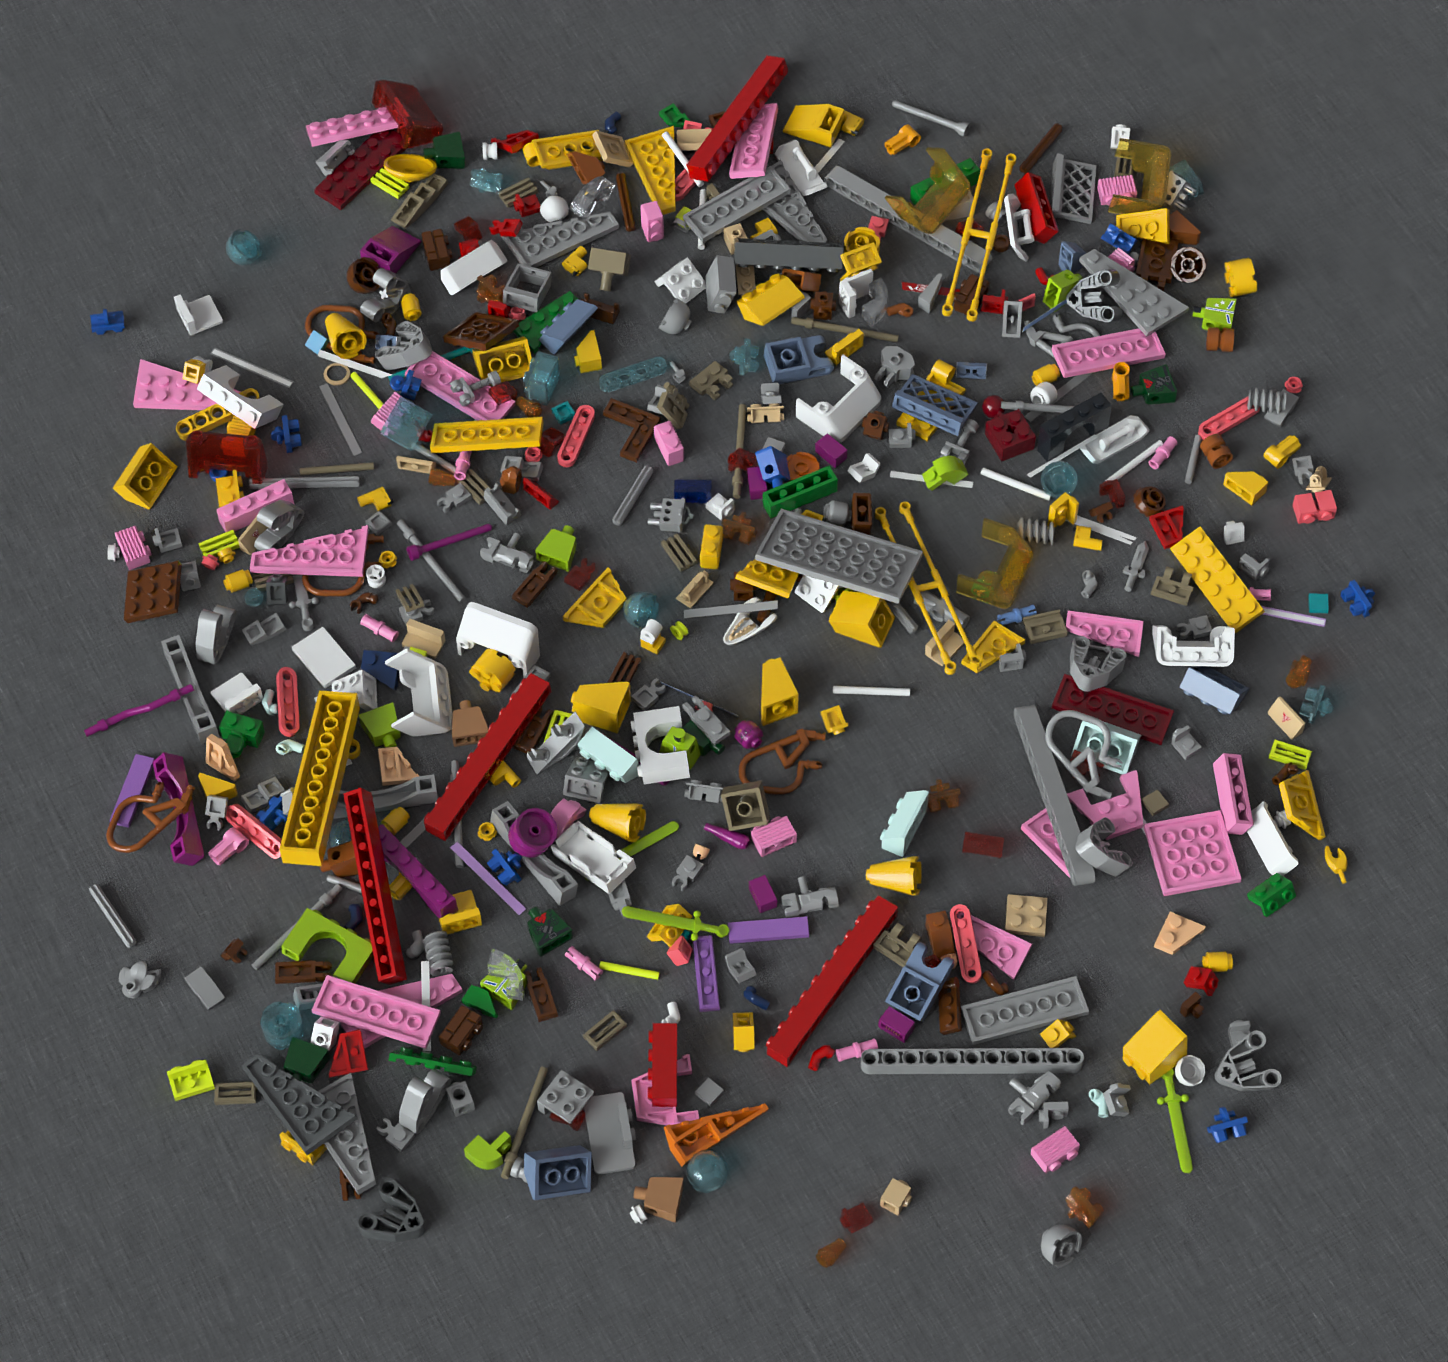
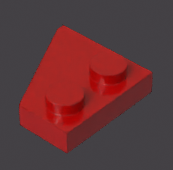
M525 130L508 134L505 140L492 138L491 143L497 142V148L510 153H517L526 144L532 142V140L539 139L538 133Z
M1183 505L1149 517V521L1164 550L1171 548L1182 540Z
M361 1030L340 1034L329 1071V1078L369 1070Z

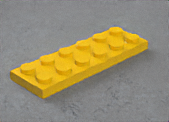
M543 417L434 423L430 450L431 453L539 447L544 424Z
M1201 526L1170 548L1185 570L1192 574L1191 578L1227 626L1235 628V633L1265 612Z

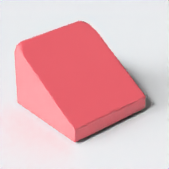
M1035 293L1018 300L1023 302L1022 311L1035 306Z
M682 935L668 949L667 955L676 966H680L689 962L693 948Z

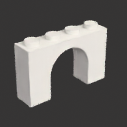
M227 365L203 374L197 390L254 429L278 418L284 404L271 395L260 399H251L235 392L234 387L240 374Z
M679 706L633 713L634 721H631L632 733L636 732V736H633L634 747L639 749L635 751V756L638 762L641 763V765L637 766L638 776L643 777V783L651 784L690 778L686 751L661 754L648 748L654 739L666 736L672 726L682 728Z

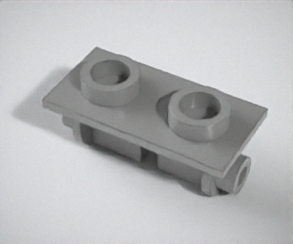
M691 780V783H686V786H689V790L685 789L684 797H688L689 800L702 801L703 794H706V802L718 804L722 802V784L710 783V786L702 785V781Z

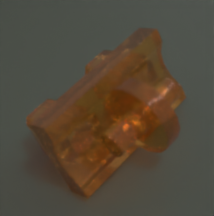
M492 274L485 278L482 275L478 276L477 300L480 303L485 301L489 303L490 300L503 303V290L505 286L500 285L495 288L497 280Z
M741 512L740 516L733 515L732 520L734 521L723 518L724 538L732 540L735 531L740 532L739 542L749 545L752 537H756V528L749 526L752 520L746 518V512Z
M1302 655L1299 661L1294 660L1286 677L1288 686L1292 688H1297L1301 685L1305 686L1311 670L1309 667L1312 664L1311 659Z
M936 779V785L930 786V791H937V793L929 794L928 797L930 813L941 810L939 800L946 799L948 809L958 807V796L961 794L960 788L944 791V789L950 788L949 783L942 784L941 779Z
M1076 1186L1071 1189V1193L1065 1199L1068 1203L1067 1206L1071 1209L1067 1215L1070 1219L1076 1216L1090 1228L1101 1216L1104 1208L1099 1203L1092 1205L1089 1202L1091 1193L1087 1188L1078 1189Z

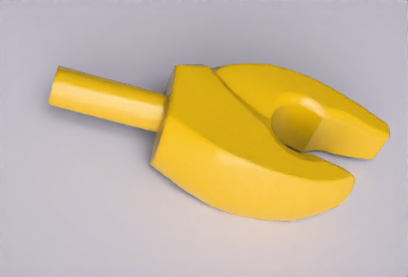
M1326 846L1325 860L1327 865L1335 874H1339L1342 884L1346 883L1344 872L1347 869V857L1345 853L1338 848V858H1334L1329 846Z

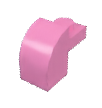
M562 799L551 812L558 829L556 838L560 837L574 821L583 817L587 809L583 808L576 801Z

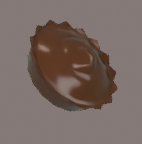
M1140 487L1133 495V502L1136 504V508L1146 517L1166 510L1165 497L1156 487Z

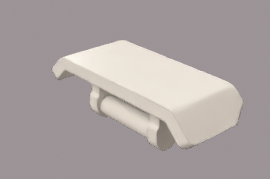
M792 140L778 147L775 152L776 159L783 162L785 170L790 174L793 184L797 186L802 196L828 187L827 183L823 182L815 167L812 166L797 140Z
M1012 193L1008 194L1004 199L1010 244L1017 256L1027 262L1029 257L1021 249V245L1034 242L1030 221L1031 213L1029 209L1016 212L1021 203ZM1023 218L1025 236L1020 238L1017 219Z
M490 240L442 269L441 280L448 292L454 295L506 263L507 259L499 246L493 240Z
M1130 415L1096 434L1098 438L1081 447L1080 450L1092 463L1099 464L1142 440L1148 434L1149 428L1138 416Z
M1263 801L1251 811L1253 826L1247 830V833L1268 871L1272 875L1279 873L1284 876L1298 865V859L1292 854L1293 851L1279 830L1278 823L1271 817L1267 809L1268 804Z

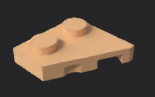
M213 734L209 735L206 740V764L235 782L240 778V774L227 743Z
M398 747L378 748L382 786L403 784L414 777H419L418 773L416 774L411 768L408 760L403 757Z
M1169 912L1154 947L1173 955L1182 946L1190 943L1195 936L1202 934L1206 926Z

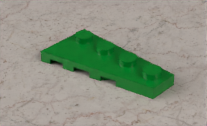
M571 291L567 292L519 322V327L513 330V332L518 337L525 336L530 350L535 354L542 345L538 341L542 336L540 332L547 325L550 327L553 324L552 320L558 313L562 315L565 312L563 309L569 302L573 304L578 298Z
M401 1047V1049L390 1052L388 1060L396 1062L397 1059H404V1062L408 1065H421V1063H424L426 1068L440 1069L442 1067L446 1072L467 1076L475 1075L477 1066H473L471 1061L460 1060V1062H455L449 1056L441 1055L440 1058L432 1056L433 1053L421 1051L419 1054L413 1052V1049L408 1047Z

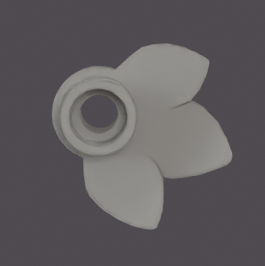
M145 961L135 963L131 969L123 967L119 973V982L123 986L122 992L128 998H137L143 990L149 989L156 979L154 975L147 974V964Z

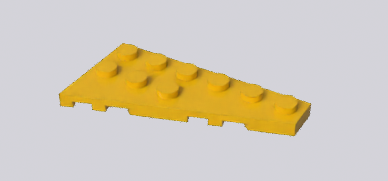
M674 126L624 140L651 201L658 202L662 215L676 211L675 153L662 137V134L667 131L674 140Z
M807 509L801 514L821 521L824 517ZM754 559L742 571L740 570L736 574L735 579L789 599L799 573Z

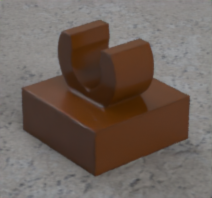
M1111 501L1088 511L1091 517L1097 516V522L1101 524L1104 522L1102 519L1103 514L1106 515L1108 520L1112 519V514L1108 510L1112 509L1113 506Z
M237 938L230 942L220 956L226 961L232 959L234 963L238 964L241 960L237 957V953L239 952L245 956L247 951L241 948L244 943Z
M1196 991L1181 1005L1180 1013L1185 1018L1190 1013L1196 1019L1203 1015L1202 1011L1204 1008L1200 1005L1201 996Z

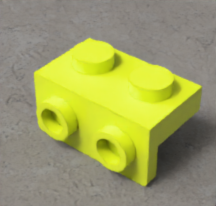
M196 1060L189 1065L183 1067L176 1066L167 1071L175 1101L215 1089L207 1060Z

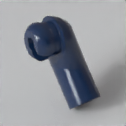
M617 111L605 120V130L609 134L617 131L614 125L621 119V115Z
M351 904L348 911H350L351 919L344 925L345 929L354 930L363 921V909L359 904Z
M748 986L743 993L744 998L766 1010L770 1001L755 994L757 992L755 987Z

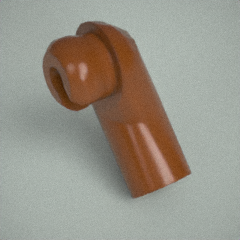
M899 303L886 308L888 316L900 314L910 317L914 312L913 308L905 303Z

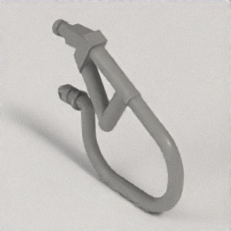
M1053 315V321L1060 333L1081 329L1090 332L1093 337L1100 336L1098 331L1090 325L1075 323L1064 326L1060 315ZM1028 320L1025 321L1023 324L1024 326H1026L1031 322ZM1032 326L1026 329L1030 344L1034 347L1037 345L1052 357H1054L1051 350L1052 347L1042 341V339L1059 341L1061 343L1073 341L1071 336L1041 330L1036 332Z
M1064 710L1055 714L1049 721L1045 733L1049 749L1080 783L1086 793L1110 799L1112 792L1096 787L1100 780L1092 749L1088 746L1075 759L1070 761L1057 748L1052 739L1055 724L1064 717H1074L1095 724L1104 735V743L1099 760L1106 763V765L1109 764L1118 768L1122 765H1117L1116 763L1122 764V761L1112 758L1110 755L1107 756L1111 743L1108 727L1100 719L1074 710ZM1085 759L1088 761L1091 775L1090 782L1076 768Z

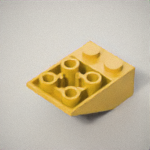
M830 104L796 105L783 129V133L832 147L844 123V109Z

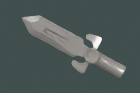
M1146 541L1137 546L1130 565L1132 569L1129 570L1128 565L1123 569V573L1129 575L1124 588L1128 592L1132 591L1137 577H1145V570L1142 567L1149 550Z

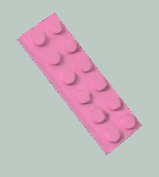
M397 103L391 107H380L377 110H366L355 115L348 114L337 119L330 118L323 122H312L310 125H306V130L311 145L314 147L414 124V119L407 103Z
M777 103L764 104V107L735 144L729 171L731 179L765 176L779 109Z
M1139 328L1052 345L1051 349L1064 378L1113 369L1114 365L1118 362L1133 365L1164 359L1166 355L1156 332L1146 337Z
M433 351L428 358L411 365L405 371V377L408 370L414 371L413 377L422 379L420 386L477 421L504 419L515 406L514 400L489 385L473 391L475 395L474 402L467 406H462L459 402V397L465 393L462 389L459 392L453 393L450 389V383L454 380H459L461 377L464 378L468 386L481 380Z
M329 975L326 976L312 1008L313 1014L425 1049L441 1014L438 1009Z

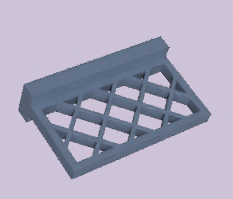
M912 374L901 390H897L895 393L892 407L958 436L963 425L976 409L978 402ZM914 381L921 386L913 387L912 382ZM928 390H934L937 393L930 394ZM924 391L925 395L918 396L916 392ZM945 397H950L953 401H946ZM940 398L942 402L934 403L933 399ZM966 404L970 406V408L963 409L961 405ZM956 405L958 408L956 410H950L949 406Z

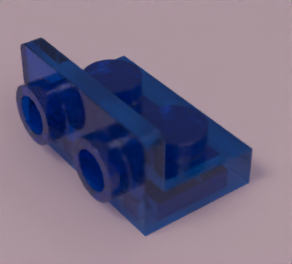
M675 480L674 499L684 498L686 503L697 502L700 504L711 500L712 480Z

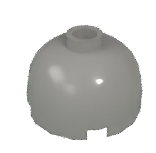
M675 298L673 305L670 306L661 325L658 327L668 334H678L683 329L687 330L692 322L689 320L691 314L689 307L678 298Z
M1064 1224L1055 1225L1043 1233L1041 1252L1052 1265L1058 1268L1064 1267L1074 1259L1070 1257L1074 1251L1079 1252L1082 1244V1235L1071 1226Z

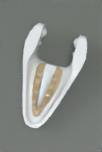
M754 597L744 604L761 602L758 597ZM751 612L737 613L723 637L724 643L734 645L761 633L776 621L777 615L775 613L771 614L759 627L750 619L749 614Z

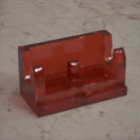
M965 832L962 853L968 852L1001 859L1004 838Z

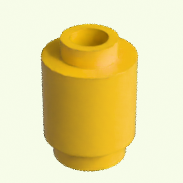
M412 293L405 294L401 300L404 318L415 321L422 314L419 300Z
M1047 364L1033 371L1032 381L1036 386L1042 382L1052 383L1060 377V371L1055 364Z
M242 569L225 575L226 579L223 580L226 590H230L231 593L245 589L250 584H253L248 569Z
M394 808L381 821V824L395 835L408 823L410 816L404 808Z
M1226 951L1206 952V956L1202 957L1203 968L1212 969L1213 972H1227L1228 969L1233 967L1232 954Z

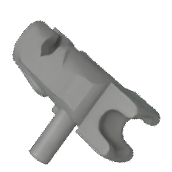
M518 533L513 534L507 546L501 544L497 539L488 537L489 549L481 548L480 550L483 560L491 563L496 561L512 567V569L520 567L519 571L529 574L534 565L533 555L524 550H516L515 546L521 537Z
M805 876L798 878L801 894L795 895V893H791L781 897L783 906H791L785 909V918L800 917L799 914L818 910L822 911L824 904L828 905L829 909L839 907L835 887L820 888L818 891L811 892V890H808Z
M1047 1071L1034 1081V1085L1026 1088L1014 1077L1009 1084L1021 1093L1022 1096L1018 1097L1008 1109L1009 1114L1014 1115L1018 1111L1022 1112L1021 1125H1025L1043 1102L1050 1098L1049 1091L1054 1093L1060 1087L1061 1081L1053 1073Z

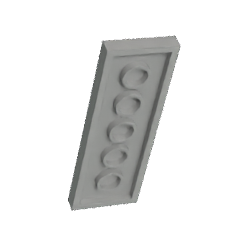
M772 166L766 168L765 176L749 177L684 214L683 220L704 243L723 232L724 228L741 222L790 194L791 188Z
M1074 976L961 1006V1013L972 1044L976 1045L1051 1025L1057 1019L1066 1021L1089 1015V1009L1077 977Z

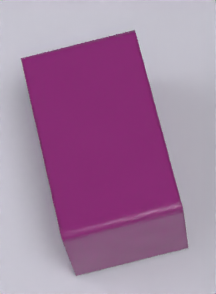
M828 433L815 443V452L834 468L847 459V449Z
M747 468L750 500L763 499V492L767 491V485L762 478L760 468Z
M766 875L749 881V891L760 913L777 907V898Z
M889 1006L879 1019L878 1027L905 1043L915 1029V1022Z

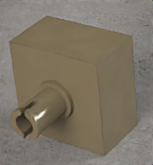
M591 248L588 269L601 272L600 290L611 291L613 276H628L631 255L623 252Z
M762 780L723 788L721 798L729 831L768 825L770 814Z

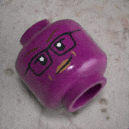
M744 720L735 727L734 736L745 749L757 748L762 743L763 731L753 721Z

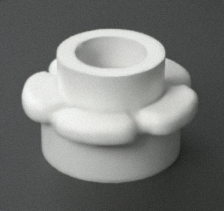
M116 543L108 545V560L115 562L116 558L120 557V547H116Z
M1285 810L1276 811L1274 820L1278 823V827L1282 826L1283 829H1286L1291 824V821L1287 819Z
M640 1204L636 1207L632 1206L633 1211L630 1212L632 1219L635 1223L640 1222V1224H643V1221L648 1219L645 1211Z

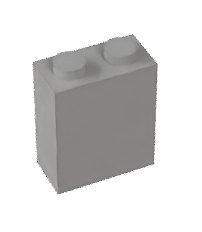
M717 255L705 276L708 311L725 314L737 293L734 258Z

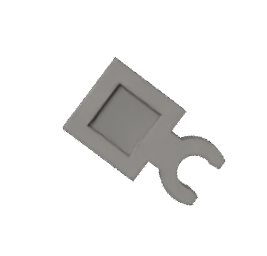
M1311 455L1292 458L1295 476H1298L1299 483L1303 484L1302 480L1304 478H1308L1310 481V477L1314 473Z
M459 483L445 492L446 497L438 499L437 505L440 507L445 504L443 512L447 513L453 505L459 508L471 500L472 495Z
M430 599L423 601V607L410 612H406L403 606L399 607V613L405 626H407L406 624L409 619L420 622L423 620V615L430 616L435 613L433 607L426 608L431 605Z
M1207 615L1189 619L1188 625L1185 623L1178 624L1176 630L1185 631L1180 633V639H1186L1189 635H1193V638L1196 639L1209 636L1212 628Z
M656 678L652 681L650 687L644 685L631 696V699L642 710L646 711L659 700L658 695L665 692L666 685H662L660 688L656 687L659 684V679Z
M207 796L205 815L211 816L206 824L207 829L212 827V822L217 824V831L222 829L223 822L220 818H225L227 815L228 797Z
M686 855L676 870L679 875L673 878L672 886L682 882L681 891H685L687 881L694 882L704 868V864Z
M384 1118L383 1123L387 1125V1128L381 1129L377 1126V1132L382 1136L387 1135L385 1138L386 1142L403 1153L415 1138V1134L399 1123L393 1127L391 1121Z

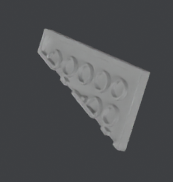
M779 160L772 165V168L791 188V193L762 210L797 240L828 243L819 224L814 220L812 212L807 208V204L797 186L793 184L790 174L785 170L783 162Z
M611 212L590 215L585 219L578 220V218H572L568 222L555 221L538 224L528 229L521 227L516 237H501L520 264L536 268L577 249L579 246H583L619 229V223Z
M1096 249L1089 251L1079 259L1080 263L1091 275L1105 269L1118 271L1120 275L1118 284L1105 286L1104 290L1146 337L1189 310V307ZM1109 274L1107 275V280H1108V281H1110V275H1109Z
M349 1073L318 1092L332 1102L339 1104L348 1112L355 1114L358 1118L326 1141L324 1145L359 1195L376 1185L352 1074Z

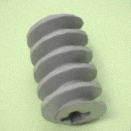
M1254 388L1253 392L1250 389L1247 409L1250 410L1253 405L1255 411L1262 407V412H1265L1269 408L1271 414L1276 409L1277 415H1279L1281 410L1285 411L1287 392H1284L1281 397L1279 391L1273 396L1272 390H1269L1266 395L1265 389H1262L1260 393H1258V388Z
M1021 517L1017 523L1015 541L1020 536L1022 542L1028 537L1030 543L1035 538L1037 544L1043 539L1045 545L1048 540L1053 545L1055 530L1053 521L1047 526L1045 520L1039 525L1038 519L1032 524L1030 518L1024 523V519Z
M445 931L430 933L423 940L425 952L427 953L426 958L429 961V973L435 977L448 975L453 972V969L450 968L453 965V961L450 960L452 955L449 953V940L446 939L448 935Z

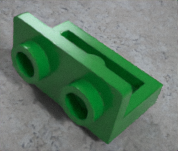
M1276 873L1248 892L1247 896L1250 901L1260 906L1263 915L1268 917L1294 899L1296 893L1292 881Z

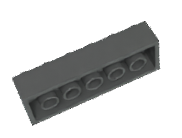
M734 238L733 258L734 264H738V267H748V264L756 265V268H766V265H770L774 269H784V266H790L792 270H802V267H808L811 271H820V268H826L827 271L838 272V269H842L840 255L843 254V246L841 243Z

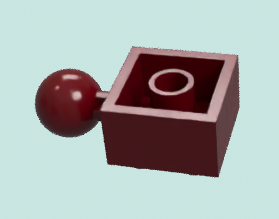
M990 395L983 401L982 410L987 417L994 419L986 421L985 435L1001 462L1033 450L1035 448L1036 436L1020 409L1004 414L1005 409L1001 408V401L1004 400L1000 396Z

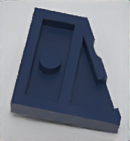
M364 650L361 669L391 689L397 690L399 670L386 665L385 661L398 653Z

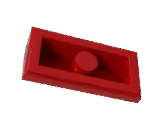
M523 478L524 490L545 507L551 510L559 503L558 499L536 482Z

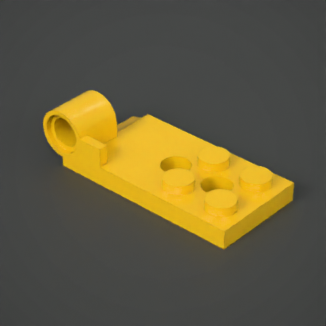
M599 130L534 139L523 147L527 164L530 167L541 165V168L548 170L572 166L566 155L569 152L566 150L568 148L603 161L592 136L595 131ZM583 146H588L591 149H585Z
M938 359L926 380L959 395H963L966 391L965 388L951 381L956 368ZM928 390L930 394L937 393L934 390ZM919 391L917 395H925L924 391ZM945 397L946 401H953L952 398ZM940 398L933 399L934 403L942 402ZM904 412L896 423L901 428H907V423H911V428L915 429V435L927 442L938 428Z

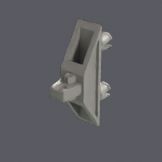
M576 711L562 725L555 724L556 727L551 728L552 735L538 749H531L532 752H527V760L536 774L567 757L572 751L579 749L577 744L580 742L585 726Z

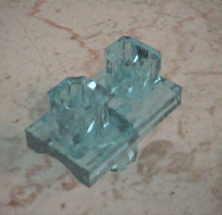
M483 168L479 170L472 169L470 186L479 188L481 193L490 191L499 194L498 192L502 191L503 175L501 173L491 174Z
M745 338L744 345L735 347V350L729 353V358L735 361V364H739V375L745 376L747 371L756 372L759 368V361L751 359V357H757L759 346L751 345V339Z
M1320 685L1319 689L1312 687L1307 689L1304 699L1313 701L1314 704L1303 702L1299 714L1309 717L1308 723H1314L1318 710L1321 716H1325L1327 713H1332L1334 709L1329 698L1321 701L1326 686Z

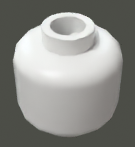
M1049 382L1038 384L1030 393L1033 404L1051 405L1056 401L1058 395L1056 388Z

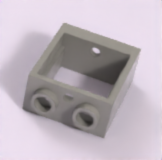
M517 264L503 290V303L537 312L551 287L552 272ZM520 281L539 285L541 288L536 294L517 289Z

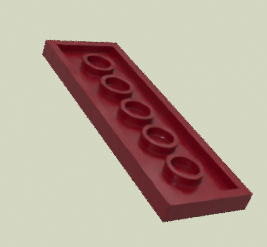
M392 129L373 133L355 150L354 154L344 160L332 174L328 175L314 189L315 194L339 210H342L371 183V178H375V174L377 172L380 173L381 168L385 169L384 160L390 156L402 154L410 146V141Z
M1064 674L1052 703V709L1057 711L1074 710L1093 716L1103 722L1140 734V739L1162 745L1174 714V710L1106 687L1092 691H1083L1078 688L1073 677Z

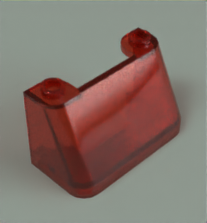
M384 79L376 81L372 104L375 109L387 108L398 125L397 133L402 134L403 141H400V145L403 150L432 143L434 137L442 135V124L434 116L416 87L411 84Z
M199 430L193 431L187 437L186 448L189 478L198 479L199 473L205 471V474H209L211 469L237 470L245 472L246 478L251 476L253 484H262L268 465L263 443L259 437L255 435L245 436L202 432Z

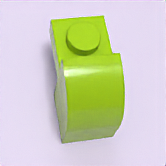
M944 456L932 462L934 466L922 474L928 489L931 491L945 481L955 485L969 475L963 461L955 456Z
M504 1131L490 1145L481 1136L477 1135L464 1148L465 1157L481 1169H495L503 1164L501 1154H506L511 1148V1136Z

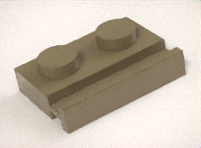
M1060 609L1023 617V624L1025 625L1030 644L1067 636L1068 632L1060 614Z

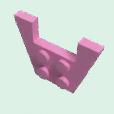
M1137 770L1120 775V781L1126 793L1091 805L1083 788L1067 794L1069 802H1072L1077 807V810L1090 820L1091 825L1105 817L1114 824L1115 832L1105 838L1106 840L1143 828Z
M686 1054L677 1060V1076L692 1074L690 1054ZM648 1072L631 1080L637 1121L660 1125H674L687 1120L699 1119L698 1110L677 1113L676 1107H652V1099H648V1087H652V1080H648Z

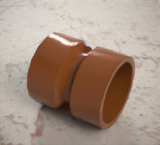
M1208 327L1206 350L1217 351L1220 348L1222 352H1232L1234 329L1223 328L1220 331L1218 327Z
M1220 434L1210 435L1200 444L1201 450L1214 469L1226 466L1233 459V454L1228 446H1226Z

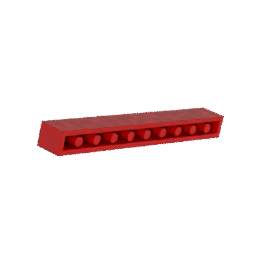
M766 56L687 163L686 166L690 179L709 182L735 144L740 140L743 133L748 129L751 122L756 118L759 111L764 107L772 93L779 86L780 82L787 75L788 67L785 58Z
M532 673L521 681L520 688L511 695L506 708L503 707L496 722L491 723L486 736L479 740L478 747L469 754L466 764L458 769L456 778L453 782L448 783L443 796L436 800L433 810L426 814L424 825L427 832L444 841L448 839L550 695L551 687L549 682Z
M358 788L343 793L378 981L392 985L407 980L372 793L363 788Z
M879 895L874 901L871 900L868 903L867 911L864 915H859L855 922L856 926L853 930H848L844 937L845 941L842 945H837L833 952L834 956L831 960L828 959L824 963L823 971L820 975H815L811 982L812 986L809 990H804L800 996L801 1001L797 1006L794 1005L790 1009L789 1017L786 1021L783 1020L779 1024L776 1035L768 1039L766 1043L768 1056L788 1067L872 952L874 943L884 930H888L898 915V907Z

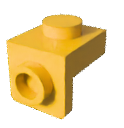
M839 705L820 711L827 733L833 732L836 735L845 732L844 728L849 725L848 722H845Z
M1057 1019L1040 1033L1049 1048H1058L1069 1038L1074 1039L1076 1037L1071 1023Z

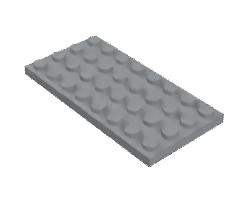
M780 509L756 553L755 560L899 604L922 558L923 551Z

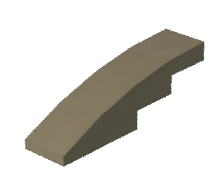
M435 173L432 174L425 184L421 183L414 194L410 192L391 221L405 229L408 228L430 207L448 184L447 179Z

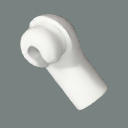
M670 1002L667 1004L669 1016L665 1020L662 1019L661 1023L678 1024L681 1017L677 1003Z

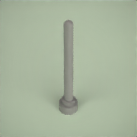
M896 100L892 102V106L897 109L955 129L958 135L966 137L969 132L970 124L964 121L956 123Z

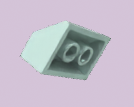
M1082 720L1071 756L1076 758L1089 746L1094 752L1097 766L1122 775L1126 774L1136 753L1141 735L1104 722L1111 735L1107 756L1110 755V757L1122 761V764L1116 763L1117 765H1122L1116 768L1109 764L1106 765V763L1099 760L1104 743V735L1101 729L1095 724Z
M591 727L577 744L580 749L579 753L584 758L594 760V764L601 770L606 769L609 771V775L614 780H621L627 783L638 777V760L595 728Z
M928 791L906 792L904 798L899 799L896 806L897 812L891 814L888 821L889 827L887 830L884 829L880 836L882 849L901 857L905 855L927 812Z

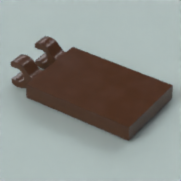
M1170 238V244L1143 239L1136 275L1146 281L1158 282L1157 288L1164 291L1165 283L1171 284L1173 274L1171 271V259L1177 251L1179 240Z

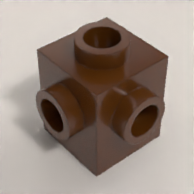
M825 291L815 292V299H811L810 309L814 310L813 319H832V311H836V300H833V293Z
M873 411V413L868 412L867 417L864 416L862 427H864L863 435L865 437L878 440L883 439L884 432H888L890 422H887L888 419L884 416V413Z
M734 572V579H730V590H734V601L750 600L753 598V591H757V587L735 579L738 572Z

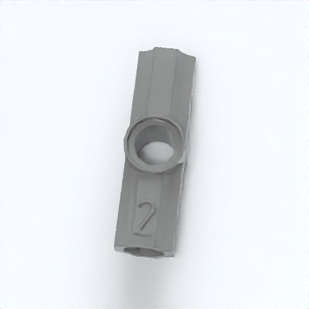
M928 591L920 592L926 610L929 611L933 619L938 622L950 620L955 623L944 598H939ZM952 603L964 629L970 620V616L955 608Z

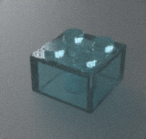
M538 351L535 358L532 357L530 369L523 376V382H525L524 392L526 393L527 401L544 406L548 405L560 379L559 359L557 356Z
M400 396L383 425L380 434L413 451L433 414Z

